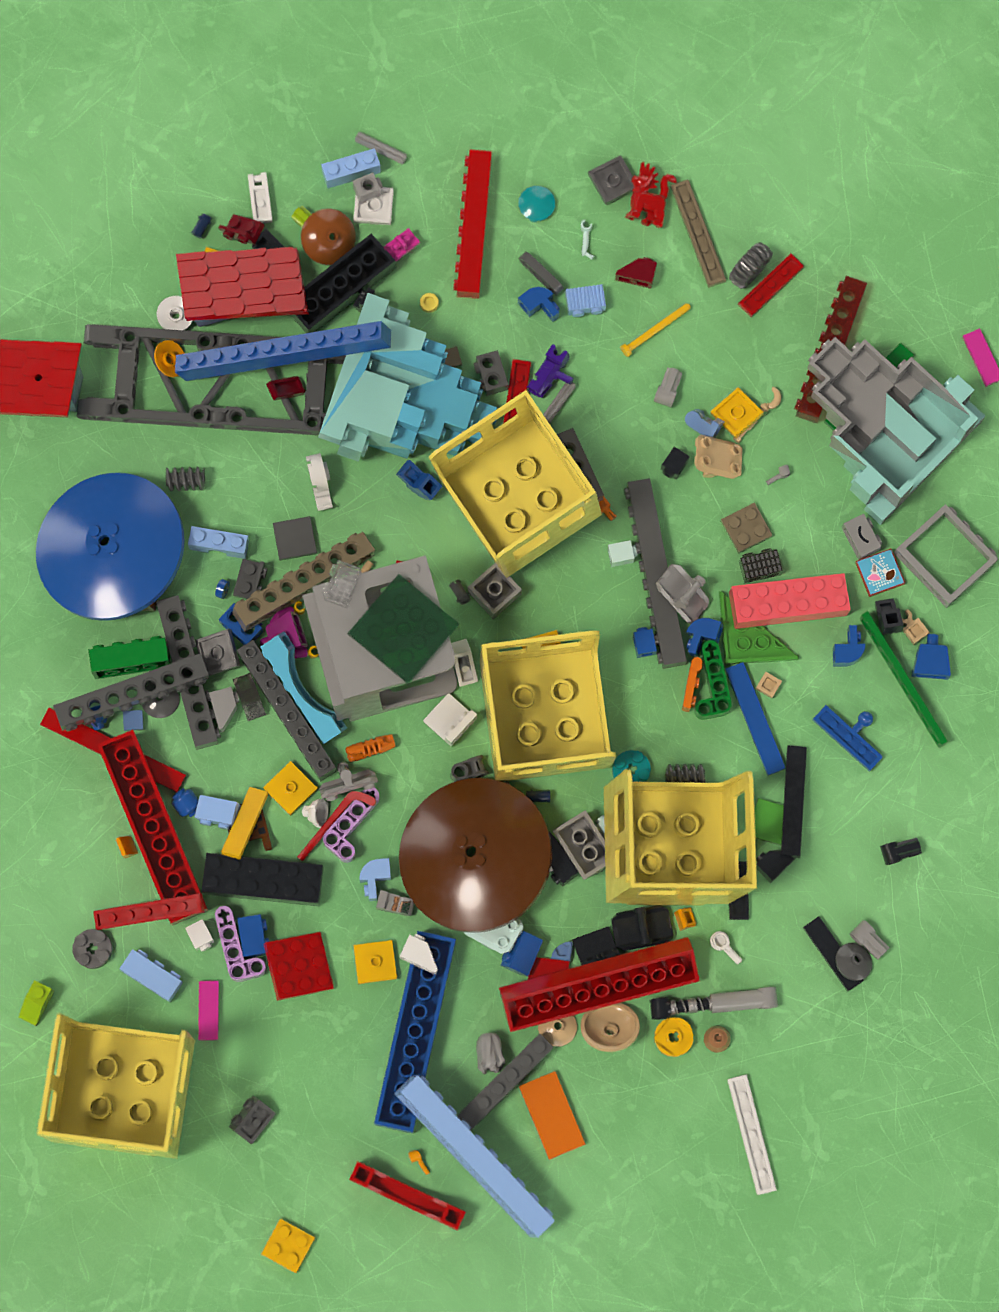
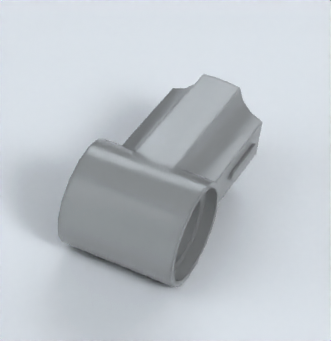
M667 368L662 384L656 392L654 402L672 407L682 372L675 368Z
M863 920L850 933V936L860 946H864L878 960L890 947L875 934L876 931L873 927Z

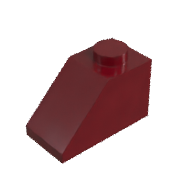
M648 257L638 258L617 270L615 281L651 289L657 262Z

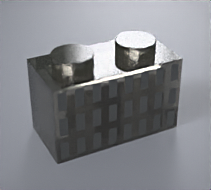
M767 548L759 554H753V552L746 553L739 560L744 584L780 576L783 572L777 549Z

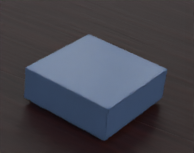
M142 710L123 712L124 731L144 730Z

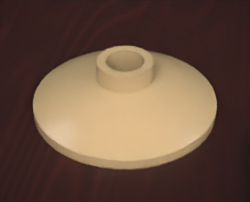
M574 1016L539 1024L538 1032L552 1046H564L575 1037L577 1022ZM555 1023L561 1024L560 1030L554 1028Z

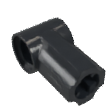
M917 838L899 843L891 842L880 846L885 865L898 863L902 859L922 853Z

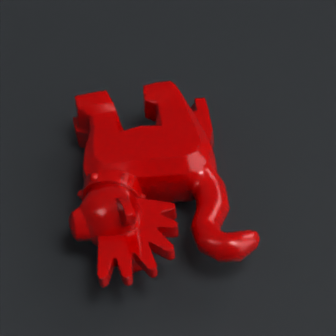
M641 162L639 176L634 175L631 179L634 186L631 196V210L626 214L625 218L633 221L634 218L640 217L641 211H645L646 217L642 219L641 224L648 227L653 223L656 228H661L664 221L665 201L669 192L668 182L676 183L677 179L674 175L667 174L660 181V194L649 193V189L657 188L654 184L658 183V180L654 179L658 176V173L653 174L655 167L649 170L650 163H647L645 166V163Z

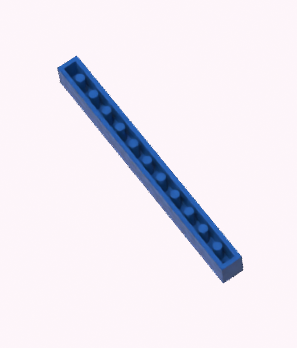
M382 321L179 354L176 355L175 373L185 381L391 348V329Z

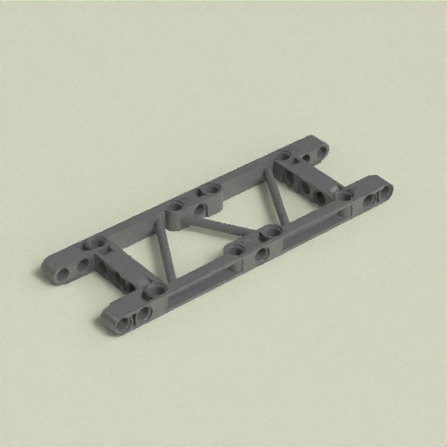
M88 324L85 325V344L93 345L96 348L119 349L114 399L93 397L79 399L77 418L96 421L319 436L326 413H323L327 363L343 364L346 355L308 361L303 421L299 420L289 398L281 399L291 420L246 417L244 410L239 407H211L209 405L230 374L221 375L201 404L193 406L190 412L186 413L170 378L164 375L155 363V348L152 343L170 340L181 345H196L198 351L281 337ZM127 336H135L133 341H126ZM204 340L210 341V344L206 347L201 346ZM140 342L144 343L177 412L134 409ZM273 367L265 368L271 381L279 379ZM121 408L129 409L126 414L119 413ZM197 413L204 414L202 419L194 418ZM236 415L242 417L239 422H234L232 418ZM314 420L318 424L315 427H309L307 425L308 422Z

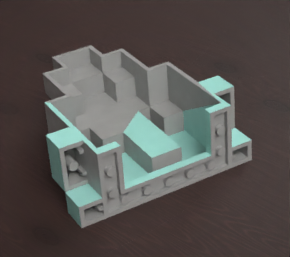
M834 337L831 341L828 339L821 348L823 350L819 354L815 352L808 360L810 363L807 369L820 380L813 386L811 398L827 411L825 418L836 427L832 432L833 435L830 437L831 442L829 446L846 461L844 467L854 475L850 482L852 484L850 491L866 505L864 511L881 525L983 421L985 415L969 401L974 389L959 375L954 379L950 377L942 385L912 357L908 361L904 359L896 368L865 339L861 343L857 342L850 351Z

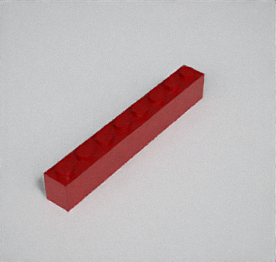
M470 149L469 156L465 155V167H468V172L464 173L463 184H466V191H462L461 202H465L464 208L460 209V220H463V226H459L458 237H462L461 244H457V255H460V261H456L455 273H458V280L454 279L453 291H457V297L479 299L492 151Z

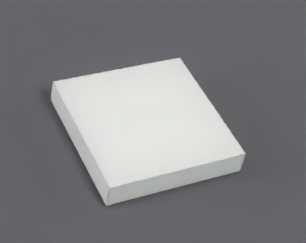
M364 186L366 190L373 188V186ZM383 187L380 189V196L362 203L359 202L356 195L354 223L391 225L394 188Z

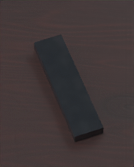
M819 916L803 927L847 992L864 981L863 979L859 981L849 980L839 972L835 957L840 945Z

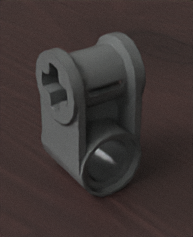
M483 755L454 764L450 773L452 781L481 778L488 775L489 772L485 770L482 761ZM456 769H462L465 775L463 777H457L455 776L454 771Z

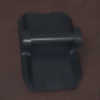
M661 905L639 907L634 910L618 912L611 919L616 948L624 951L660 945L674 938L669 910Z

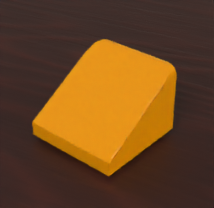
M131 836L116 838L123 858L126 859L138 853Z

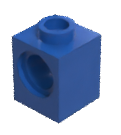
M647 627L636 629V632L633 633V641L637 658L656 655L657 649L653 629H648Z

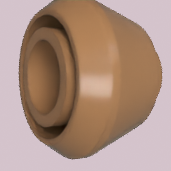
M712 1026L705 1032L704 1044L710 1051L716 1053L723 1052L730 1045V1034L724 1027Z

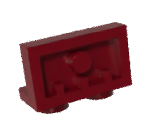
M233 214L227 226L219 225L218 229L228 240L236 239L243 244L250 243L255 245L265 225L260 221Z

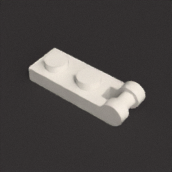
M266 172L254 176L253 174H248L253 220L270 223L272 222ZM262 182V185L255 186L254 183Z

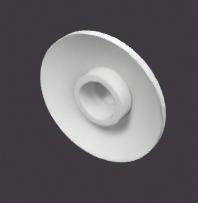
M170 296L164 299L158 306L157 320L164 329L186 330L193 322L185 319L181 296ZM179 314L180 316L179 318L174 319L173 315Z

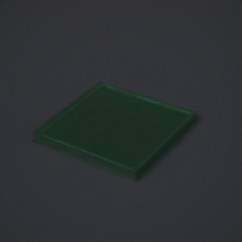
M398 574L347 635L409 685L460 624Z

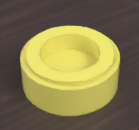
M433 293L424 294L420 299L421 309L427 313L437 310L439 306L437 296Z

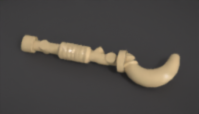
M772 387L774 393L773 401L760 405L763 412H768L769 409H774L780 405L782 397L777 388ZM758 420L754 424H752L746 431H744L738 438H733V440L737 443H740V441L742 440L741 438L746 434L748 430L750 431L753 428V426L758 422Z

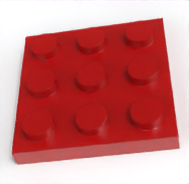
M321 932L264 943L277 1001L334 989Z

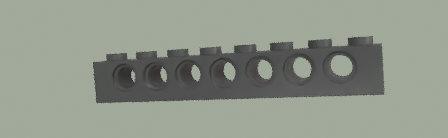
M177 595L156 601L172 663L195 656L193 648L196 647L194 636L190 637L188 632L192 628L189 618L185 619L183 612L187 611L184 600L180 601ZM178 614L180 618L178 621L172 622L169 620L170 616ZM178 632L185 634L181 640L175 639L174 636ZM182 650L189 651V655L186 658H181L179 654ZM184 672L182 673V676H183L184 678H190V677H191V676H186V675H184ZM193 684L187 686L188 689L180 693L196 750L219 744L218 738H221L219 728H214L212 721L216 720L214 710L209 709L208 702L211 701L209 691H204L202 684L197 686L199 687L197 694H190L189 689L195 686ZM198 704L204 706V710L200 713L194 711V707ZM201 723H208L209 728L207 730H199Z
M254 640L237 650L239 657L319 781L321 782L335 773V765Z
M200 653L53 706L62 731L65 729L66 731H72L77 728V725L82 723L88 725L94 723L99 717H111L116 711L122 710V712L131 710L133 705L139 703L140 705L148 704L151 702V699L156 697L159 699L165 698L170 695V692L176 690L177 692L185 691L188 689L187 686L193 684L195 686L202 685L209 679V675ZM189 670L193 674L190 678H184L182 673ZM166 677L174 679L171 685H167L163 681ZM152 683L156 688L153 691H147L145 686ZM135 690L137 695L134 698H130L127 696V692ZM112 696L119 698L116 704H110L108 700ZM93 703L101 705L97 711L91 710L90 706ZM75 709L82 711L79 717H73L71 714Z

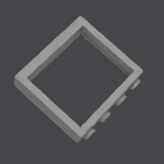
M945 504L895 550L894 554L947 608L997 562L998 558L996 557V552L992 548H987L984 545L983 539L970 530L969 524L964 520L961 521L957 517V512ZM943 515L988 560L951 595L906 549Z

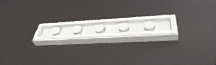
M747 1074L727 1079L756 1194L761 1195L776 1191Z

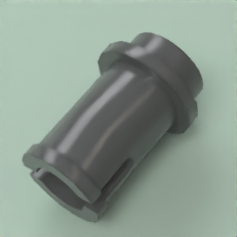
M458 579L455 580L456 584L453 581L449 587L457 597V603L464 605L471 600L470 593L466 592L461 581Z

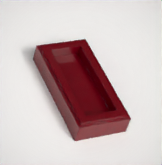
M298 376L272 380L266 384L273 401L301 396L305 393Z

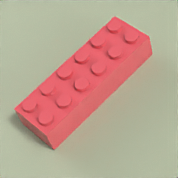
M844 573L732 586L729 591L734 629L847 616L851 610Z

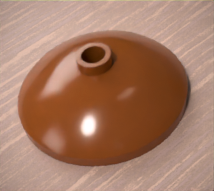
M318 210L312 213L302 226V247L308 257L319 264L332 265L355 246V228L351 220L338 210ZM331 233L334 234V239H333V240H331V239L329 238V235H330Z

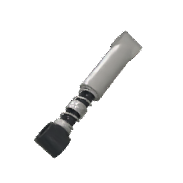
M776 987L710 994L709 998L706 996L704 999L697 997V999L687 998L684 1001L682 999L679 1001L669 1000V998L650 1000L652 1020L671 1018V1015L682 1012L687 1014L688 1012L696 1013L702 1010L703 1012L710 1010L712 1013L778 1007Z

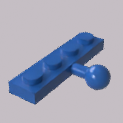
M827 705L812 719L869 772L883 758L879 752L858 734L863 727L872 724L873 716L870 712L864 711L860 713L858 722L852 728Z

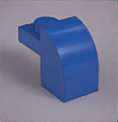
M533 287L518 297L519 306L529 317L542 309L552 322L559 318L560 309L554 301L550 302L553 299V293L544 287Z
M407 460L396 474L407 484L406 487L426 500H432L442 487L432 475L423 473L411 460Z
M701 618L694 621L686 631L690 636H693L687 643L688 653L691 656L698 657L703 640H713L718 643L724 626L722 622L710 618Z
M849 625L847 629L848 644H834L833 667L851 666L861 658L865 650V644H858L861 641V632L857 631V625Z

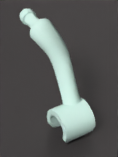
M583 220L581 222V231L583 232L582 256L585 255L593 259L594 256L587 253L592 223L588 228H585L583 225L586 220Z

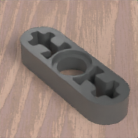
M525 251L518 258L521 264L554 295L557 296L564 289L561 283L530 253Z

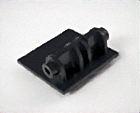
M609 926L572 939L581 965L620 955Z

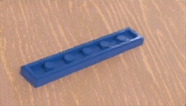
M744 662L726 668V674L767 776L785 770L786 767Z

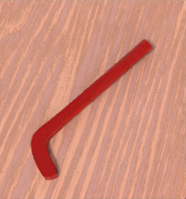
M352 791L348 793L297 857L304 861L323 838L325 832L354 800L375 806L376 799L363 792Z

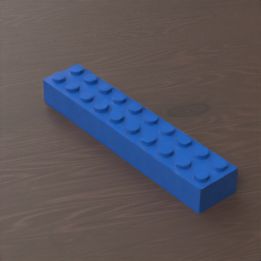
M417 931V935L424 937V942L428 943L437 967V973L435 975L410 963L374 1121L375 1126L411 1134L414 1132L417 1117L394 1093L412 1076L418 1075L419 1077L423 1076L426 1078L456 939Z

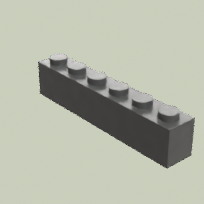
M539 1033L457 1115L460 1121L462 1119L465 1120L471 1127L469 1130L472 1131L553 1050V1046Z

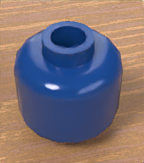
M182 788L172 796V806L181 817L187 815L192 817L196 813L199 798L191 789L185 790Z

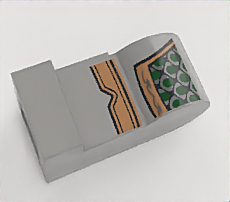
M380 890L376 910L411 916L414 903L412 899Z

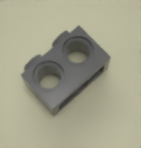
M498 350L476 356V362L473 363L476 374H480V388L485 391L486 396L507 391L508 382ZM490 362L493 366L485 368L483 363ZM491 379L497 380L498 384L492 386L488 383V381Z

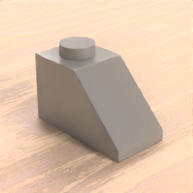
M232 687L209 693L220 733L224 732L238 709L236 703L240 702L237 691L233 692Z

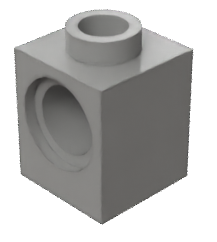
M374 173L352 181L354 191L360 203L381 195L380 189L383 187L379 177L375 178ZM372 185L373 188L371 190L364 189V186Z

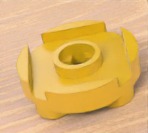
M675 1017L663 1020L655 1030L654 1042L661 1053L670 1057H678L685 1054L693 1044L691 1026L681 1018ZM677 1032L679 1041L671 1042L669 1033L674 1034Z

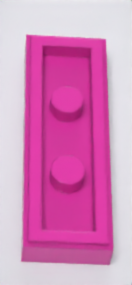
M977 329L963 335V341L985 387L999 382V368L981 330Z
M199 981L198 1040H218L219 981Z

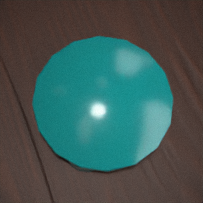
M532 186L521 193L519 209L531 222L547 219L554 212L555 198L547 188Z

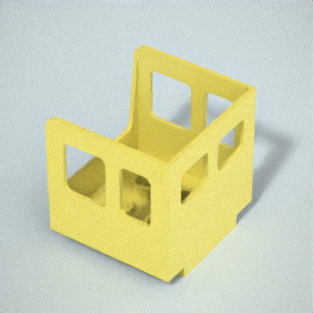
M527 390L435 450L429 456L440 481L506 578L602 515L595 490ZM516 408L517 414L498 428H493L492 423ZM480 432L482 437L477 442L451 459H448L446 454L450 450Z
M585 631L481 645L480 668L496 781L503 782L611 768L616 758V752H611L607 729L598 662L599 631ZM581 639L579 642L541 646L544 643ZM526 646L524 649L498 652L499 649Z
M625 769L604 787L606 903L694 906L729 904L757 888L754 790L751 771H746L720 783L632 782L631 770ZM745 792L746 829L738 835L737 797ZM746 847L747 874L739 879L738 854L740 850Z
M58 1013L54 1026L37 1134L55 1143L177 1159L195 1040L187 1030H182L180 1035H171L82 1023ZM60 1035H61V1036H62L61 1047H60V1053H59V1059H58L57 1072H56V1076H55V1075H54V1069H55V1063H56V1056H57L59 1038H60ZM51 1091H53V1097H52V1104H51L50 1116H49V1120H48V1119H47V1113H48V1107H49V1101H50V1094H51Z

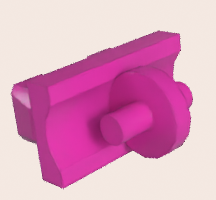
M407 228L386 244L384 248L397 262L418 246L420 241Z

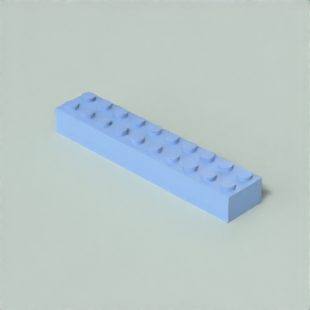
M423 1076L410 1077L394 1094L530 1238H539L555 1221L552 1218L553 1213L547 1207L543 1208L538 1203L539 1198L533 1192H527L524 1188L526 1186L524 1182L518 1177L515 1179L510 1174L512 1170L505 1163L501 1164L497 1160L498 1155L491 1148L488 1150L483 1145L485 1143L478 1134L474 1135L469 1130L471 1127L465 1120L462 1119L460 1121L458 1119L455 1109L450 1105L446 1106L442 1102L443 1097L436 1090L433 1092L428 1087L430 1083Z

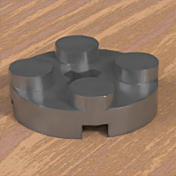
M96 929L85 930L75 937L72 947L74 958L80 965L88 969L100 968L111 957L112 943L102 931ZM90 944L98 947V950H95V954L87 951Z

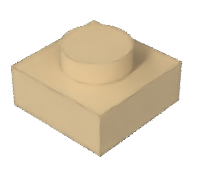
M765 672L755 689L772 699L782 681Z

